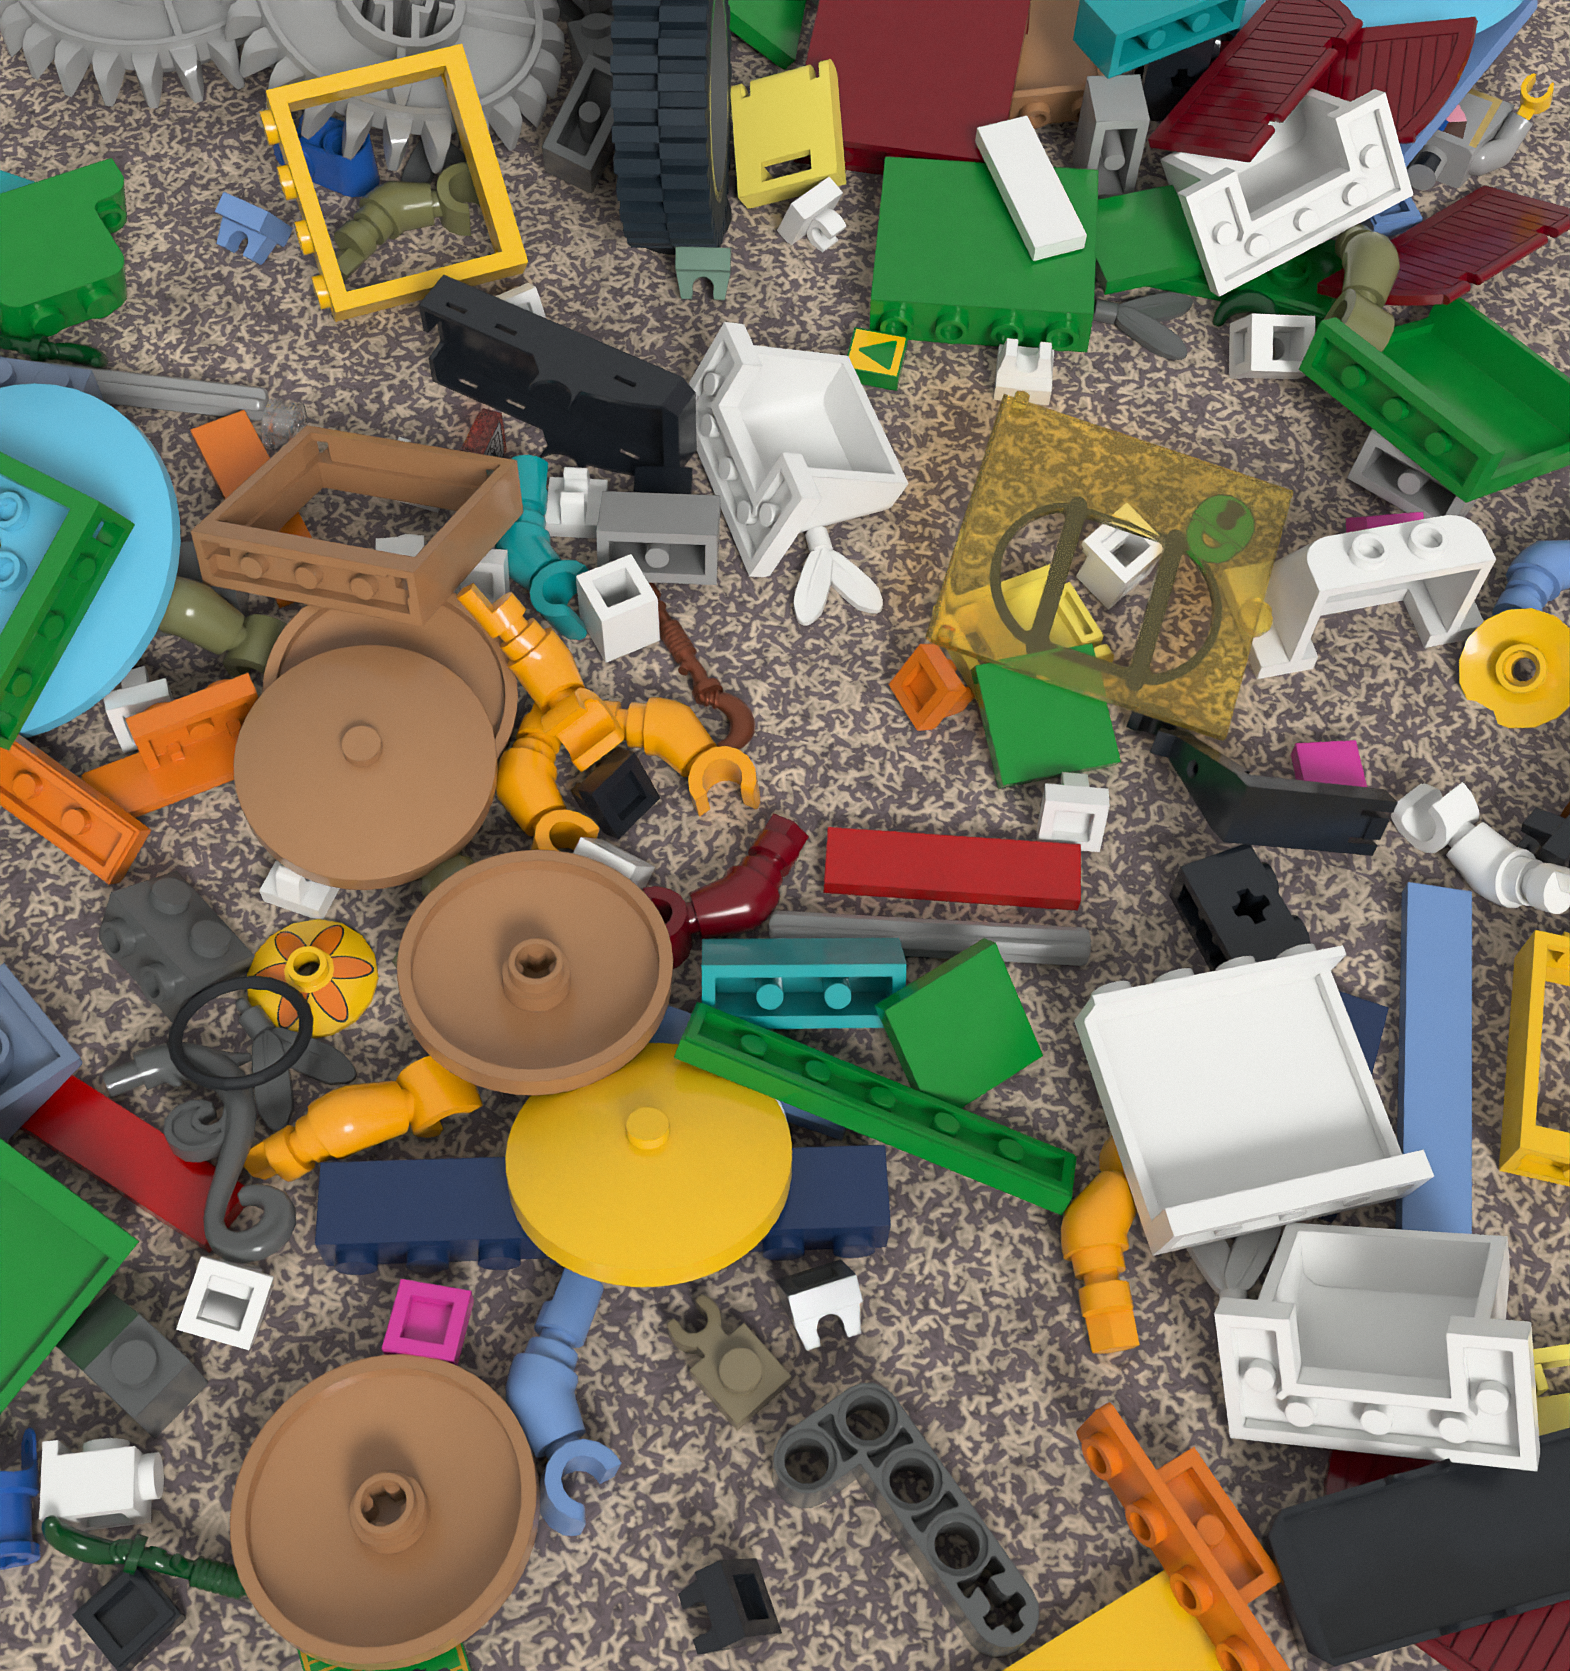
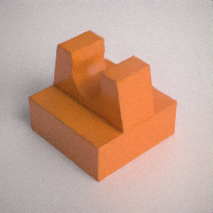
M919 644L888 684L917 731L935 729L945 717L962 712L975 697L970 687L963 685L955 672L957 670L956 665L951 659L945 657L938 644Z

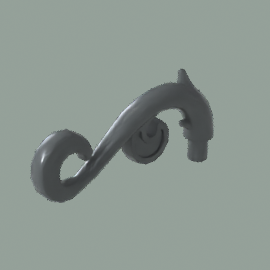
M182 1042L184 1054L190 1063L199 1070L211 1075L223 1077L245 1076V1073L239 1066L252 1061L250 1053L227 1052L204 1045ZM168 1043L133 1052L134 1060L102 1072L104 1082L111 1097L144 1084L146 1089L150 1090L166 1083L177 1088L182 1085V1081H190L179 1073L171 1061ZM252 1088L233 1091L212 1089L218 1094L224 1106L222 1117L218 1122L207 1125L209 1122L217 1119V1112L212 1102L203 1099L189 1100L176 1106L165 1118L163 1133L173 1154L185 1162H203L219 1156L206 1198L203 1216L205 1237L213 1252L227 1261L239 1263L263 1260L278 1252L290 1240L296 1226V1208L288 1194L276 1187L264 1184L246 1185L238 1192V1199L243 1207L256 1206L262 1209L263 1216L261 1220L251 1228L239 1232L231 1231L225 1226L224 1216L228 1202L254 1140L257 1113Z

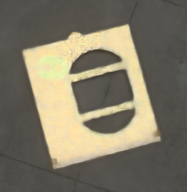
M1017 391L1014 397L1004 394L925 636L926 639L937 646L1224 741L1230 727L1253 638L1263 636L1272 626V608L1264 602L1293 490L1030 403V395L1025 391ZM1062 513L1064 515L1063 526L1031 630L1025 631L1009 611L1002 593L1000 571L1003 554L1009 542L1026 525L1046 515ZM1086 519L1158 542L1163 547L1129 667H1123L1057 645L1049 639L1082 526ZM1187 555L1201 572L1209 590L1212 608L1210 628L1202 647L1192 658L1174 669L1154 674L1150 671V664L1181 556Z

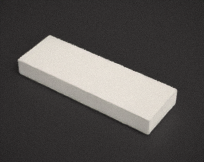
M1028 116L978 127L975 142L1032 260L1036 261L1083 249L1087 234Z

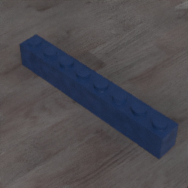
M885 1145L792 1148V1178L785 1206L768 1234L749 1252H762V1256L769 1260L788 1261L801 1258L805 1255V1250L833 1249L835 1256L853 1259L870 1256L875 1253V1248L887 1247L891 1220ZM505 1157L320 1162L315 1246L326 1266H334V1270L339 1273L366 1275L376 1272L378 1264L406 1263V1267L409 1270L434 1273L447 1270L450 1262L478 1261V1266L488 1270H510L519 1267L523 1259H549L551 1265L565 1268L540 1250L528 1237L517 1220L508 1191Z

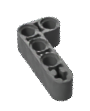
M860 1383L850 1387L789 1429L778 1440L773 1453L772 1482L777 1494L787 1504L794 1507L813 1508L826 1502L857 1479L968 1642L979 1653L991 1658H1006L1018 1652L1035 1632L1039 1620V1603L1033 1590L896 1397L885 1387L875 1383ZM859 1410H868L877 1414L882 1419L886 1431L881 1437L874 1440H863L849 1431L846 1419L852 1413ZM799 1452H810L817 1455L823 1461L826 1474L814 1483H800L788 1474L785 1468L786 1461L792 1455ZM902 1471H911L919 1474L929 1488V1496L926 1500L917 1504L903 1502L893 1494L890 1487V1479ZM945 1534H956L963 1537L970 1544L973 1551L974 1561L972 1565L964 1569H953L946 1566L939 1560L935 1552L934 1541ZM984 1569H988L992 1574V1577H990L983 1588L992 1604L997 1608H1001L1009 1603L1016 1611L1017 1615L1010 1624L1013 1634L1004 1625L998 1626L993 1630L986 1625L984 1618L991 1609V1606L979 1587L974 1590L970 1598H966L961 1592L971 1587L981 1576Z

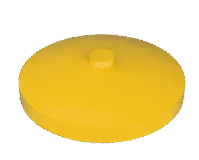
M648 1043L635 1058L621 1069L590 1085L556 1094L531 1095L519 1111L511 1127L505 1156L508 1191L517 1220L533 1243L548 1257L561 1266L596 1281L628 1287H660L685 1283L713 1274L731 1265L752 1250L768 1234L785 1206L792 1178V1141L785 1115L776 1099L674 1058L679 1044Z

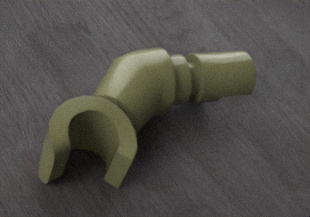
M467 162L452 164L444 169L437 179V190H431L430 183L388 181L378 185L360 199V209L354 214V220L349 219L334 233L335 242L339 247L335 256L343 281L348 279L377 250V245H382L388 238L395 240L403 232L434 226V218H439L442 226L451 233L460 236H471L469 205L465 202L480 204Z
M1357 224L1340 233L1336 239L1335 253L1342 260L1345 272L1342 294L1337 298L1323 320L1334 317L1338 318L1382 352L1394 331V317L1382 309V307L1385 305L1398 276L1400 268L1399 256L1394 244L1385 235L1372 232L1365 225Z
M176 576L174 589L159 629L162 633L178 636L216 655L227 651L223 665L227 672L235 678L249 673L250 668L264 674L273 645L287 623L277 618L260 614H253L244 618L245 616L210 586L199 581Z

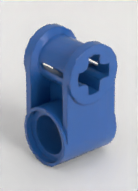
M304 113L301 115L296 132L312 182L348 197L365 196L379 185L380 174L369 133L357 154L350 160L344 158L342 153L344 121L330 117L314 136L307 139L301 135ZM279 143L275 144L273 147L274 155L281 166L285 165Z

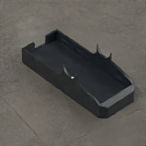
M446 275L439 279L420 302L419 310L423 331L429 333L437 325L440 338L439 344L428 358L432 381L541 429L547 447L540 455V458L559 454L571 458L578 468H585L588 465L610 472L634 476L635 466L685 467L697 450L696 392L682 376ZM459 380H465L471 384L476 385L477 388L469 386L463 382H460ZM507 400H510V401H512V402H515V403H517V404H519V405L524 406L525 408H524V409L519 408V407H517V406H515V405H513V404H510V403H508V402H506V401H507ZM621 449H622V450H624V451H626V452H628V453H631V454H633V455H635V456H637V457H640V458L637 460V459H635V458H633V457H631V456H628V455H626V454H624V453H622V452H620V451H621Z
M1570 1428L1539 1436L1540 1457L1537 1471L1455 1463L1447 1458L1425 1467L1400 1474L1388 1475L1383 1479L1293 1505L1275 1513L1267 1525L1261 1542L1264 1550L1275 1564L1281 1582L1276 1586L1300 1655L1323 1669H1329L1569 1600Z

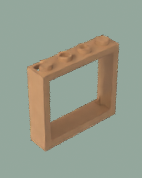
M306 425L191 530L203 584L423 627L524 513L517 460ZM317 441L328 443V447L322 453L319 452ZM322 488L457 511L415 557L277 532Z

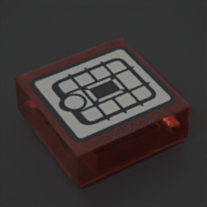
M483 408L481 412L479 411L460 451L503 458L507 446L502 413Z

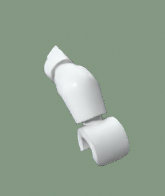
M1463 782L1444 797L1439 789L1425 783L1420 784L1398 801L1394 812L1391 813V819L1398 832L1416 849L1425 853H1436L1448 844L1451 847L1446 854L1448 859L1473 891L1488 901L1506 908H1517L1521 905L1532 906L1535 909L1552 914H1561L1570 907V868L1552 863H1543L1537 860L1534 854L1526 849L1516 847L1484 822L1475 827L1473 824L1479 820V809L1471 791Z

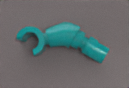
M532 455L515 456L511 459L517 460L524 513L495 544V549L508 550L509 578L530 592V600L536 611L562 636L570 640H581L587 636L584 621L567 605L570 599L577 593L576 576L590 570L576 560H562L550 545L551 536L545 529L546 520L544 518L548 502V491L546 489L548 462Z

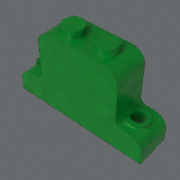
M112 158L0 193V331L3 335L32 340L36 334L50 337L62 329L90 319L107 317L125 303L127 299L124 256L111 236L112 233L123 228L127 221L124 177Z

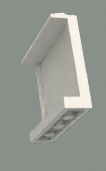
M1314 944L1298 945L1280 953L1276 959L1257 963L1253 956H1242L1224 962L1215 971L1194 975L1193 970L1190 968L1177 969L1159 976L1151 984L1131 987L1129 981L1112 982L1094 990L1091 993V998L1074 1020L1152 1256L1403 1198L1434 1177L1424 1150L1402 1154L1331 973V970L1346 956L1343 945L1322 950H1316Z

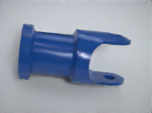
M27 1428L22 1438L21 1471H0V1570L29 1565L40 1560L41 1545L32 1540V1498L39 1494L37 1441L33 1428Z

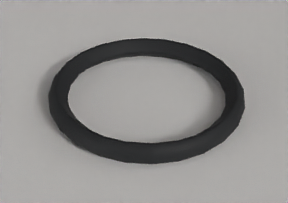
M242 976L217 982L193 996L176 1014L168 1036L170 1059L180 1074L192 1083L208 1089L233 1091L263 1085L285 1073L296 1064L306 1051L313 1033L314 1018L310 1005L294 987L271 977ZM244 989L268 990L284 997L297 1011L299 1030L294 1044L283 1057L261 1071L245 1076H215L199 1070L190 1063L184 1054L182 1045L183 1033L189 1020L207 1002L223 994Z

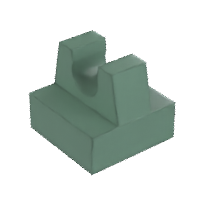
M676 247L675 270L682 300H693L694 283L698 279L706 278L713 283L714 300L725 301L731 274V248Z

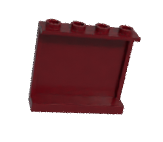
M819 0L805 66L812 65L816 78H818L820 61L831 59L835 65L838 76L845 170L883 175L885 157L985 163L975 142L977 128L1007 121L1010 118L1025 34L1028 35L1031 0ZM808 155L794 159V162L811 165V157Z

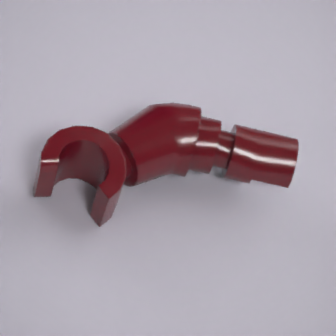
M773 813L764 829L759 832L750 846L749 856H745L738 866L728 868L722 878L689 892L690 902L685 903L680 894L668 888L659 886L643 888V892L654 903L668 930L672 945L673 969L679 967L689 957L693 946L692 934L698 932L702 940L750 932L765 922L775 910L780 901L778 890L783 883V877L789 874L799 858L802 847L809 838L794 821Z

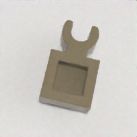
M701 1294L695 1299V1307L706 1318V1327L698 1333H689L673 1318L667 1323L668 1335L672 1343L679 1350L690 1354H699L702 1358L690 1369V1377L736 1430H739L791 1384L792 1376L745 1323L728 1336L721 1328V1313L717 1304L708 1296Z

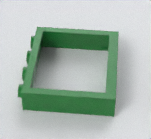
M0 452V476L69 510L0 634V747L10 750L135 524L100 501ZM102 521L104 524L95 539L92 536Z

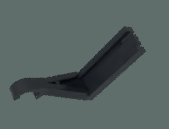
M1149 704L1134 705L1126 726L1136 732L1146 731L1156 736L1150 753L1169 759L1210 828L1225 843L1373 856L1378 846L1373 840H1381L1390 820V817L1384 812L1393 813L1398 804V801L1385 789L1250 775L1249 770L1196 738L1175 715L1157 706Z

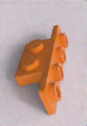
M249 673L233 679L218 680L203 690L171 702L154 704L144 712L125 718L139 752L85 772L81 779L135 818L233 781L234 754L239 732L247 714L259 698Z
M1108 1402L1096 1409L1076 1431L1077 1437L1082 1443L1085 1461L1097 1477L1107 1481L1124 1507L1126 1521L1133 1535L1144 1546L1151 1548L1170 1577V1587L1177 1602L1188 1614L1197 1618L1216 1647V1657L1223 1671H1291L1247 1606V1604L1281 1582L1277 1568L1195 1447L1156 1470L1115 1407Z

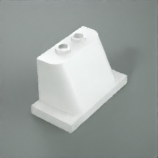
M1311 88L1283 123L1269 121L1268 125H1272L1275 128V133L1251 162L1176 151L1160 159L1168 184H1173L1179 196L1212 293L1220 297L1413 196L1385 92L1374 89L1349 102Z
M723 323L689 382V385L696 392L697 452L715 495H720V508L749 577H767L772 574L799 533L817 526L824 527L887 510L893 506L909 483L849 356L753 345L744 324Z
M1444 515L1326 536L1275 562L1223 571L1218 584L1257 679L1314 668L1318 655L1311 641V636L1321 615L1403 601L1424 648L1467 640L1484 621L1474 600L1492 569L1496 557L1483 531L1474 522L1457 515Z
M1306 1223L1287 1224L1258 1300L1221 1297L1214 1313L1230 1438L1437 1461L1449 1458L1451 1462L1537 1471L1540 1457L1532 1326L1531 1322L1506 1320L1510 1275L1508 1236Z

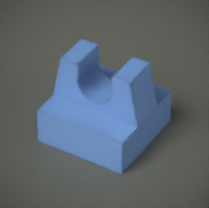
M223 192L215 210L216 213L222 216L216 244L235 253L239 249L241 241L248 238V244L243 256L259 265L265 262L276 244L282 247L286 245L293 230L291 226L270 212L226 192Z

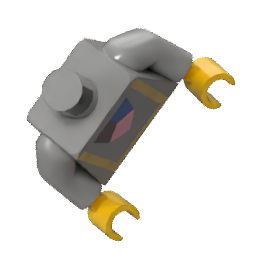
M1536 74L1528 75L1521 85V106L1516 113L1512 112L1515 105L1470 89L1406 167L1411 186L1418 190H1428L1438 181L1454 188H1461L1471 175L1482 176L1507 165L1532 127L1533 123L1529 120L1533 114H1540L1550 107L1553 99L1554 83L1550 84L1543 96L1534 98L1528 93L1536 82Z

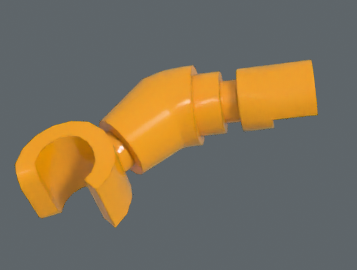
M474 583L462 588L456 598L491 638L501 637L503 642L500 645V649L509 658L507 667L513 672L544 713L541 716V724L545 733L551 737L556 736L563 743L570 754L572 763L580 772L587 769L624 740V733L619 722L596 693L585 688L572 653L551 627L543 629L535 618L526 620L523 617L526 608L512 592L504 594L492 604Z
M649 697L647 703L631 702L628 709H622L620 701L602 700L619 722L628 747L644 748L646 755L660 757L682 777H688L693 807L699 817L710 810L707 797L709 789L721 781H732L741 786L743 804L758 809L760 791L756 769L750 758L739 749L728 746L717 747L689 706L672 699Z
M534 702L531 712L524 715L516 734V741L513 743L512 748L504 751L499 760L496 785L497 799L528 836H534L531 850L559 851L557 850L559 848L575 850L580 837L597 838L600 828L591 818L579 812L567 810L555 782L558 775L554 764L556 754L559 752L562 742L556 736L551 737L545 733L541 724V716L544 713Z
M426 1056L403 1069L396 1081L344 1085L315 1099L308 1105V1113L296 1121L295 1127L287 1125L252 1146L244 1167L251 1176L266 1180L278 1174L285 1181L293 1182L313 1170L316 1162H326L333 1157L346 1159L363 1149L405 1134L408 1131L409 1125L413 1135L417 1137H436L443 1130L440 1123L441 1119L456 1113H470L482 1107V1098L475 1084L461 1079L437 1063L431 1056Z
M1112 1135L1104 1142L1099 1154V1169L1101 1172L1067 1206L1060 1230L1063 1259L1072 1261L1075 1278L1084 1280L1085 1286L1078 1289V1297L1082 1317L1086 1320L1091 1351L1094 1354L1119 1352L1140 1345L1133 1313L1134 1305L1129 1282L1119 1278V1274L1126 1270L1123 1252L1129 1249L1127 1233L1138 1211Z

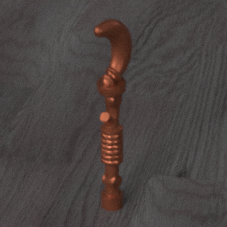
M649 583L658 598L660 637L672 654L675 662L680 664L678 672L683 676L688 675V673L692 676L694 687L692 695L695 702L705 707L711 705L713 709L718 708L729 719L730 731L727 737L716 744L717 747L728 746L739 750L751 741L755 733V720L751 709L738 697L723 692V687L718 679L708 678L703 665L695 657L697 653L696 648L691 643L678 620L671 619L666 611V604L660 600L661 593L655 583Z

